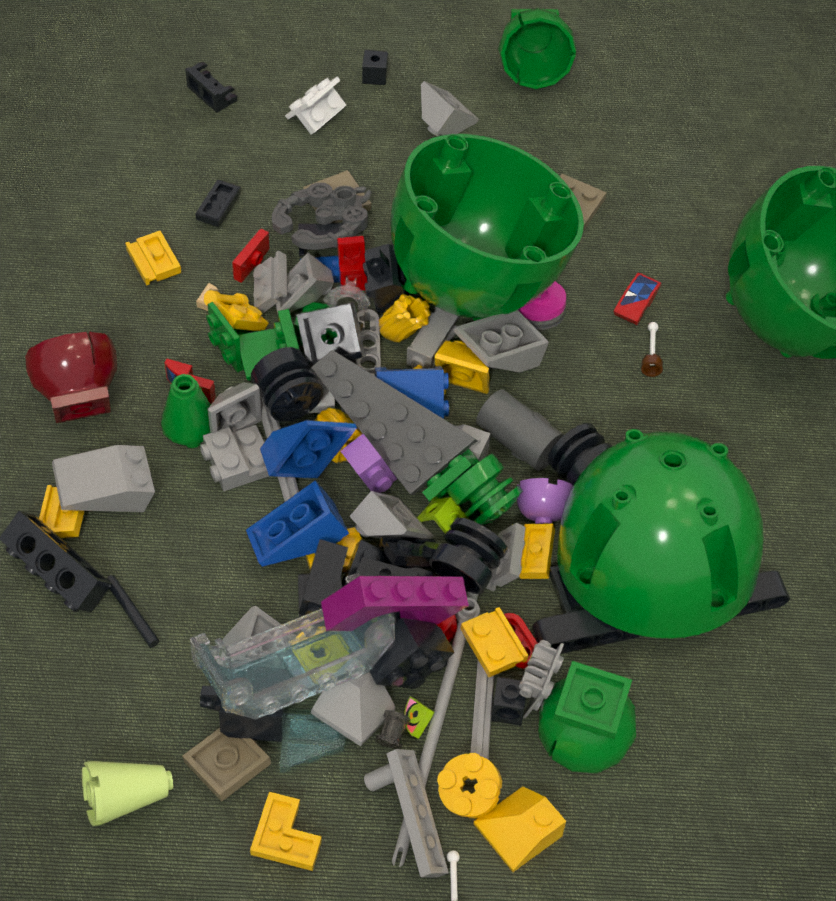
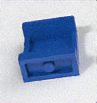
M441 366L428 369L387 370L386 367H375V377L439 417L444 419V417L449 416L448 400H444V390H447L449 387L448 373H444Z

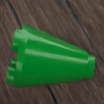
M181 374L173 380L161 415V428L163 434L172 442L186 445L188 448H196L203 442V435L210 434L208 408L211 404L198 382L191 375Z

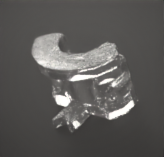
M346 277L345 285L330 290L324 298L327 306L332 307L337 305L340 298L351 297L357 302L358 310H368L371 302L367 293L356 287L357 278L354 281H349L348 277Z

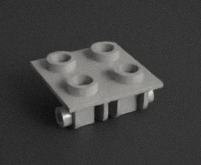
M545 640L535 644L528 661V666L519 684V693L523 697L530 698L523 718L526 719L532 710L537 711L543 699H547L551 693L554 682L550 680L553 673L557 674L564 660V657L560 656L563 643L557 649L551 648V644Z

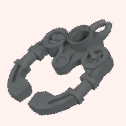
M326 183L311 184L306 189L293 192L289 198L285 200L282 198L278 201L272 213L273 229L281 235L292 231V219L288 216L292 212V207L295 205L302 207L309 203L317 208L315 211L317 223L326 225L333 221L342 220L343 225L339 227V232L336 234L329 232L328 234L317 236L309 230L300 229L291 236L292 243L299 248L310 250L336 248L337 238L354 237L368 227V212L362 208V204L370 199L372 192L364 186L356 188L339 186L332 190V187ZM366 192L364 196L356 195L357 193Z

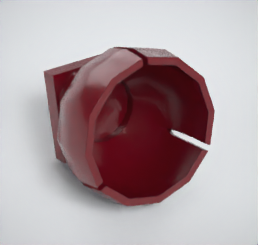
M87 332L65 334L44 340L29 348L25 355L27 374L32 386L52 403L56 424L111 412L108 388L117 371V355L112 339L105 333L89 332L87 334Z

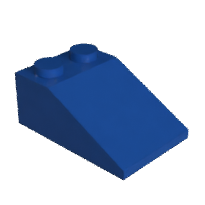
M306 420L273 431L260 448L269 476L318 478L357 429L356 424Z
M316 480L246 529L258 562L262 567L313 554L316 552L320 539L336 544L349 534L334 501Z

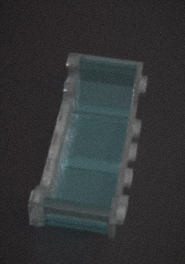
M358 572L345 577L346 583L348 584L362 575ZM320 609L226 647L221 638L215 640V646H211L206 634L202 633L190 638L192 660L198 669H202L221 699L224 711L256 720L368 673L395 641V619L391 613L369 620L353 631H326L323 611Z

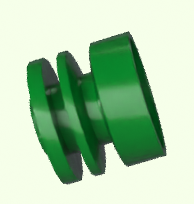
M493 453L474 465L446 489V492L457 506L470 500L472 505L466 511L465 516L468 518L478 511L481 515L474 522L480 525L492 523L513 506L519 494L523 491L518 486L507 493L505 489L513 483L514 479L512 477L499 483L496 478L502 473L504 467Z

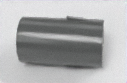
M502 389L489 397L480 409L476 419L478 427L490 433V436L509 449L512 455L525 461L536 471H540L549 465L547 461L548 455L553 446L564 435L541 414L532 411Z

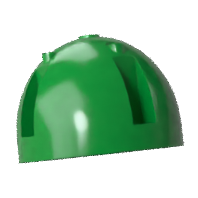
M449 134L434 137L421 143L412 151L396 187L390 219L393 249L398 264L407 279L404 284L405 290L411 294H420L426 301L445 312L461 317L473 318L474 321L493 315L512 313L527 306L544 294L567 266L582 237L584 229L583 213L580 204L569 186L555 171L518 147L493 138L472 134Z
M806 166L781 176L748 209L732 241L728 262L730 290L726 294V300L731 305H735L740 317L760 340L779 350L786 358L792 356H813L820 359L836 358V168Z
M631 429L626 432L625 440L603 451L584 469L573 485L564 505L558 537L557 562L559 572L568 591L585 610L604 623L628 633L653 638H683L709 632L722 626L740 613L747 605L755 590L762 560L764 544L763 521L755 493L745 475L727 457V446L721 443L711 445L697 437L682 433L661 431L642 433L637 429Z

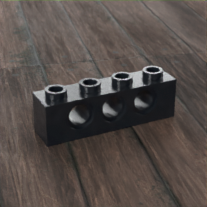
M18 511L0 536V541L7 546L5 550L11 556L23 560L26 563L25 569L31 574L46 581L44 586L51 592L60 594L65 598L64 604L75 612H79V610L92 612L112 585L108 579L34 514ZM36 542L35 549L33 550V544ZM55 559V565L52 568V562ZM75 576V583L72 586L71 581L72 578Z

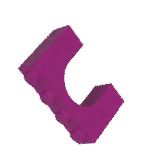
M359 576L321 601L326 631H353L375 617L400 611L401 618L432 622L437 625L469 606L463 577Z

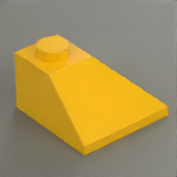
M445 340L434 357L435 366H441L444 373H448L450 384L488 394L489 368L465 343Z
M521 787L497 804L491 812L476 819L473 824L511 871L514 872L563 836L566 820L545 796Z

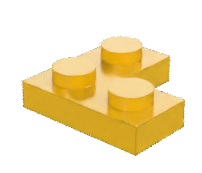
M269 792L250 849L251 855L313 871L322 836L293 829L300 806V799Z

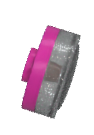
M554 282L544 294L518 311L537 330L553 328L560 324L566 315V292L560 284Z

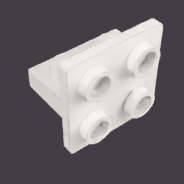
M338 76L331 81L326 78L318 85L311 87L304 93V97L297 99L289 106L291 111L285 117L290 119L296 115L310 134L315 133L346 106L345 102L333 88L340 81Z

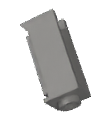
M435 306V313H431L428 317V325L421 328L410 347L408 346L407 365L412 368L419 364L422 366V369L435 368L434 357L445 340L452 341L456 335L454 329L457 327L454 324L460 316L445 312Z

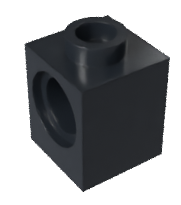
M497 677L491 721L522 725L526 697L519 693L521 681Z

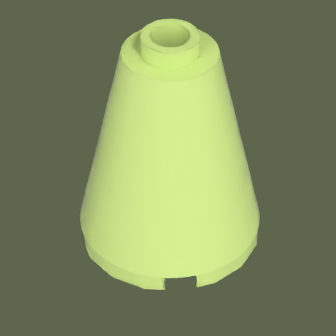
M87 761L84 762L86 767L82 768L84 801H88L89 806L93 809L87 811L89 821L93 827L105 824L166 798L169 790L173 789L172 774L170 771H166L163 765Z

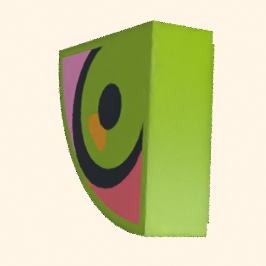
M410 696L404 712L406 729L412 736L419 739L435 712Z

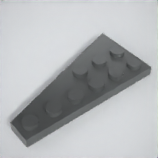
M333 350L311 367L402 485L413 496L427 485V482L433 476L447 468L453 459L462 455L478 441Z

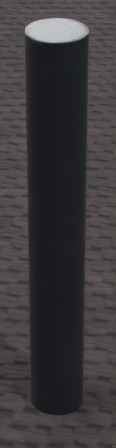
M114 575L108 576L106 579L112 583L109 588L147 645L150 648L155 647L159 643V639Z

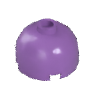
M548 478L522 480L520 485L517 484V487L519 486L523 491L517 498L518 508L526 518L535 521V524H552V522L561 520L564 505L573 485L563 480H558L557 485L548 483Z

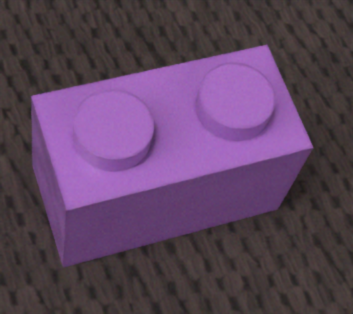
M364 434L341 450V453L370 491L384 492L397 480Z

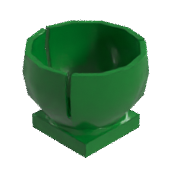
M511 9L510 21L505 25L498 47L504 71L516 84L518 82L521 86L538 89L555 85L570 72L576 56V44L572 29L559 17L558 9Z
M572 661L567 677L556 682L548 698L544 699L539 707V739L549 757L552 755L553 761L572 772L597 774L619 764L636 738L635 706L628 696L632 679Z

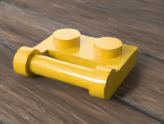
M208 290L204 294V303L207 305L214 302L233 329L263 331L269 324L261 316L262 312L259 309L248 304L249 300L245 294L225 295L214 290Z

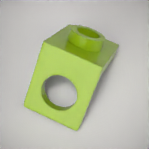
M451 497L431 501L417 517L421 522L434 520L445 534L448 530H451L450 525L454 519H469Z

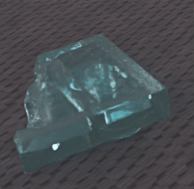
M286 713L279 766L280 773H286L290 771V767L304 762L310 764L320 760L325 755L331 756L344 751L346 737L314 715Z

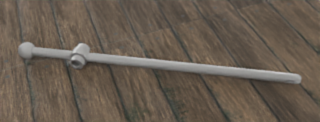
M467 592L469 606L456 613L459 623L452 644V649L455 653L448 658L434 708L435 713L430 722L418 765L424 787L427 783L466 638L460 630L461 623L479 616L480 607L477 604L479 594ZM404 818L392 857V864L395 866L398 852H403L399 867L403 866L410 844V837Z

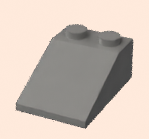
M518 310L509 314L486 317L457 326L454 329L459 338L486 366L519 373L540 366L549 344L545 337Z
M114 445L54 459L52 462L61 510L144 512L155 493L144 446Z

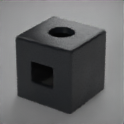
M364 50L362 83L386 85L388 52Z

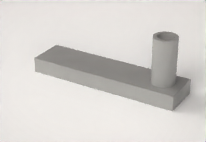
M395 749L386 753L389 764L365 774L364 781L366 787L373 792L391 783H395L420 877H441L448 874L415 751Z

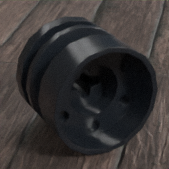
M288 347L272 351L264 356L251 372V381L260 388V396L263 398V402L274 420L286 422L301 418L311 412L323 397L324 389L299 349Z
M585 423L576 426L563 435L553 446L547 461L561 478H565L566 482L574 485L584 469L599 454L613 446L605 443L604 437L597 432V429L592 424Z
M456 518L450 525L451 530H448L444 535L448 544L441 543L438 545L429 560V564L441 577H463L466 592L480 595L493 577L489 568L496 569L499 567L500 559L505 557L508 551L507 545L486 527L466 518Z

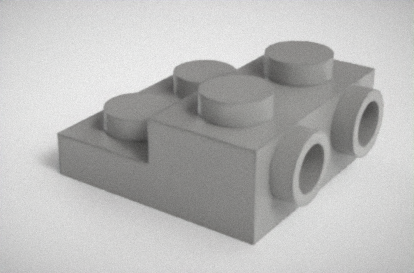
M256 425L233 433L228 427L203 435L204 444L200 445L202 456L205 461L210 460L212 465L209 467L211 476L215 483H220L223 492L269 476L260 451L264 441Z

